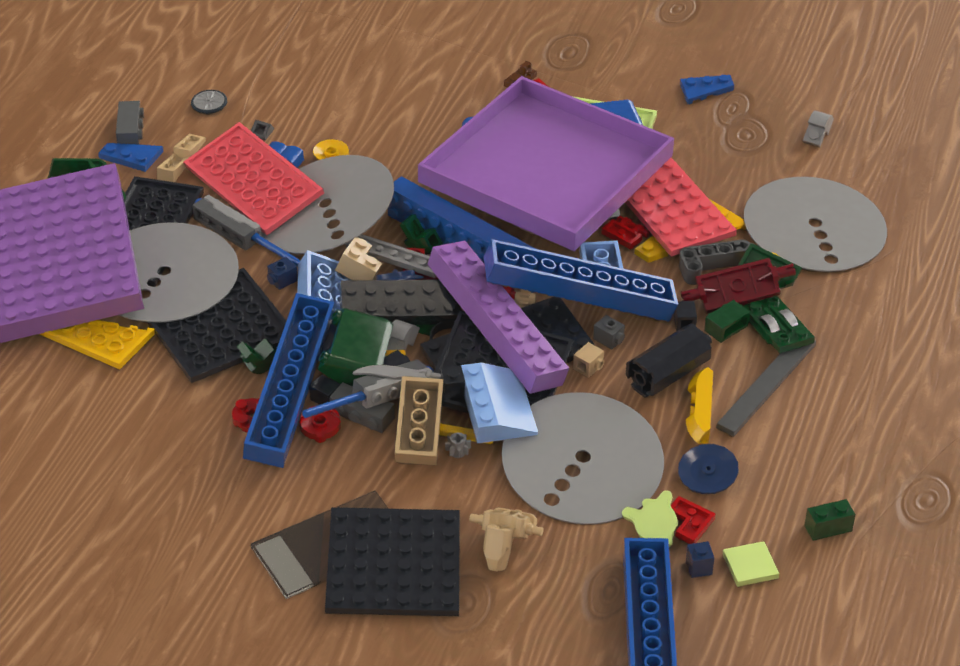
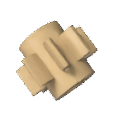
M521 289V292L516 291L515 302L520 308L535 303V293Z

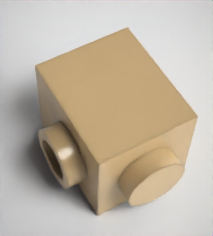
M589 342L574 354L573 369L588 378L604 365V350Z

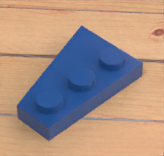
M731 75L680 79V86L687 105L692 104L693 100L696 99L704 100L708 95L713 94L717 96L734 90Z
M107 143L99 152V158L146 172L164 151L163 146Z

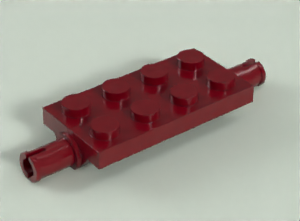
M770 258L696 276L697 288L681 291L680 294L683 299L682 301L700 299L707 314L716 311L722 305L732 300L742 305L780 295L779 279L794 276L796 271L793 268V263L776 268V266L772 265Z

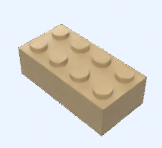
M402 376L395 462L437 465L443 379Z

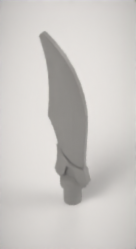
M390 365L366 366L353 372V375H372L393 379L402 378V376L441 378V374L433 373L427 369L416 370Z

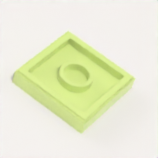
M764 541L723 549L724 559L737 587L779 579V572Z

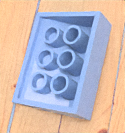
M307 250L298 264V293L335 302L334 313L337 309L340 310L339 289L341 281L352 280L335 271L339 261Z
M485 363L461 365L465 378L464 398L477 443L538 435L525 388L511 369Z

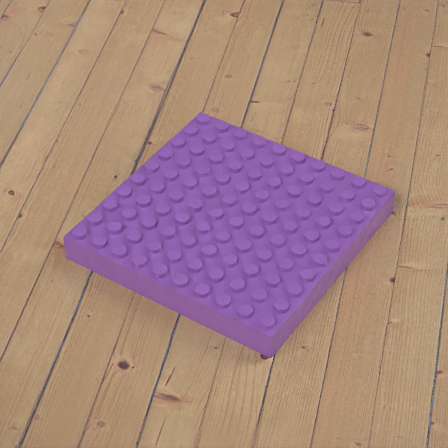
M521 76L418 164V182L575 251L673 156L674 138Z
M115 163L0 190V343L144 309L123 192Z

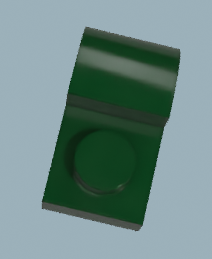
M416 214L410 215L400 224L407 237L404 243L408 248L425 249V255L431 254L433 247L443 244L435 228L424 230Z
M264 338L254 349L243 341L237 346L242 353L240 357L252 373L262 374L270 370L277 347Z

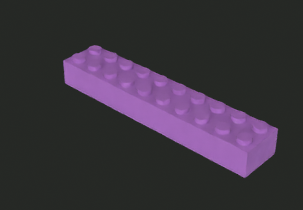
M460 241L433 247L427 265L527 391L531 394L563 386L569 367L503 286L487 282L485 264L467 242Z

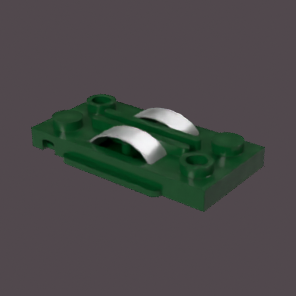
M778 296L743 305L744 308L750 311L749 323L779 354L815 342L814 335Z

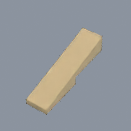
M189 134L175 145L174 154L157 167V180L175 182L186 168L184 161L199 151L205 143L206 137Z

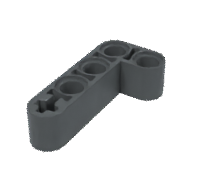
M735 240L681 249L679 269L684 281L690 285H696L695 277L700 276L703 270L738 266L750 242L747 240Z

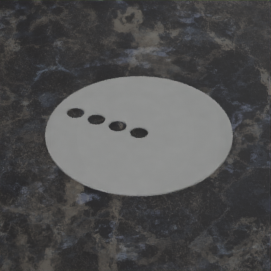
M359 155L334 156L303 166L299 170L322 187L324 194L269 235H265L261 231V237L286 252L294 254H305L307 250L317 253L346 244L369 230L386 212L394 194L392 175L379 161ZM323 200H332L329 206L319 207L320 202ZM328 210L336 211L335 215L330 218L323 217V214ZM331 221H340L336 228H327L328 223ZM336 231L344 232V235L339 239L331 238L332 234Z
M790 177L770 182L751 195L744 209L745 227L753 241L759 247L771 253H776L780 257L802 267V269L831 272L859 267L868 263L880 253L887 238L885 219L871 200L846 185L827 179ZM817 219L821 221L822 225L820 227L811 226L809 220ZM814 232H825L827 238L818 239L814 236ZM827 243L833 249L831 251H823L819 248V245ZM831 255L836 257L838 262L830 264L824 258Z
M157 223L130 230L141 290L150 291L151 295L143 299L144 309L120 314V316L142 322H171L198 315L212 308L226 297L237 280L239 265L234 249L217 233L192 224ZM162 267L171 269L168 275H159L157 273L158 269ZM156 278L161 280L159 286L150 287L147 285L150 279Z
M563 393L544 398L532 404L530 407L538 435L503 441V468L515 492L528 505L540 513L568 523H607L623 518L622 511L626 507L640 509L643 506L642 501L646 498L650 499L656 492L664 470V454L661 442L647 420L626 404L613 398L593 393ZM579 451H586L590 454L591 459L588 462L582 463L576 459L575 455ZM569 465H575L580 469V474L576 477L568 476L565 473V468ZM564 479L569 482L570 488L566 491H559L554 486L555 482ZM547 494H555L559 497V503L554 506L547 505L544 502V497Z

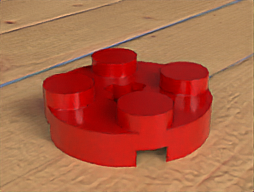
M259 398L239 399L235 403V407L232 410V421L236 427L242 428L244 432L249 430L253 419L249 414L255 413Z
M335 409L308 418H304L303 414L300 416V431L306 437L314 439L317 443L325 442L336 435L341 429L340 416Z

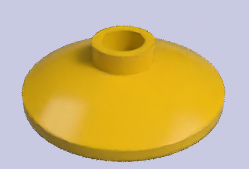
M335 139L321 141L313 149V155L317 160L349 154L348 146L344 142Z

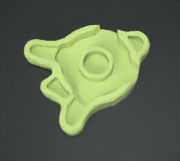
M663 491L657 499H644L641 510L631 507L623 509V518L635 525L640 538H668L669 547L672 545L676 526L678 527V520L675 511L671 508L673 496L670 491Z

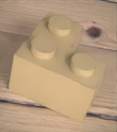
M355 237L342 254L335 271L351 280H375L383 263L368 255L372 247L371 244L367 243L364 239Z

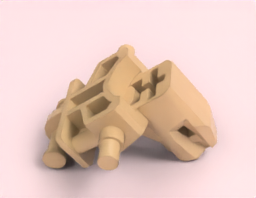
M497 507L495 510L489 509L484 511V515L471 514L469 519L470 522L482 525V529L485 530L484 555L488 569L496 572L506 569L513 539L528 538V535H543V527L536 526V516L517 509L510 510Z

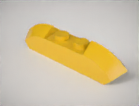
M709 367L696 373L688 385V391L691 394V404H694V406H691L690 416L686 418V427L691 437L700 445L708 444L710 436L713 371Z

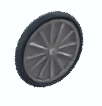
M218 90L201 91L194 95L191 100L192 108L203 114L221 111L227 104L226 95Z

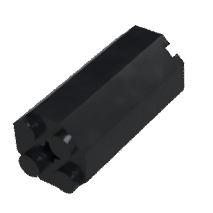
M692 323L679 329L626 363V376L628 379L632 378V388L644 398L659 393L711 359L712 347L710 344H712V339Z

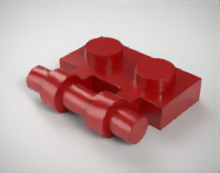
M620 215L617 220L613 219L603 226L601 234L614 241L618 240L619 244L631 250L642 241V236L645 238L649 237L650 231L646 230L645 226L633 223L632 219L624 218Z

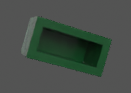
M732 300L706 316L704 331L722 343L748 327L750 311L735 300Z
M844 499L807 508L804 526L812 540L815 541L852 532L856 514L848 500Z

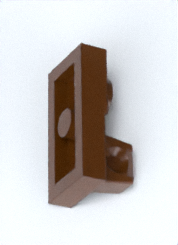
M525 61L521 64L515 73L504 80V87L508 88L521 76L533 80L537 76V71L532 69L531 62Z

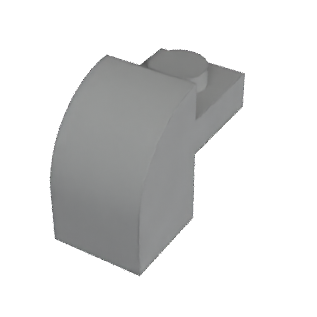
M814 110L808 120L809 125L803 142L821 147L825 134H829L834 120L833 116Z
M395 320L387 350L406 351L407 345H414L420 328L401 320Z

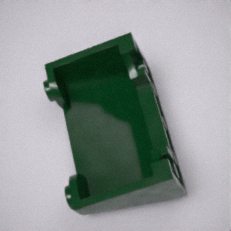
M341 308L340 310L337 309L331 317L333 320L332 324L337 329L331 348L328 351H323L319 357L318 370L340 384L345 383L353 386L354 379L366 376L353 375L354 371L366 366L383 365L393 323L385 318Z

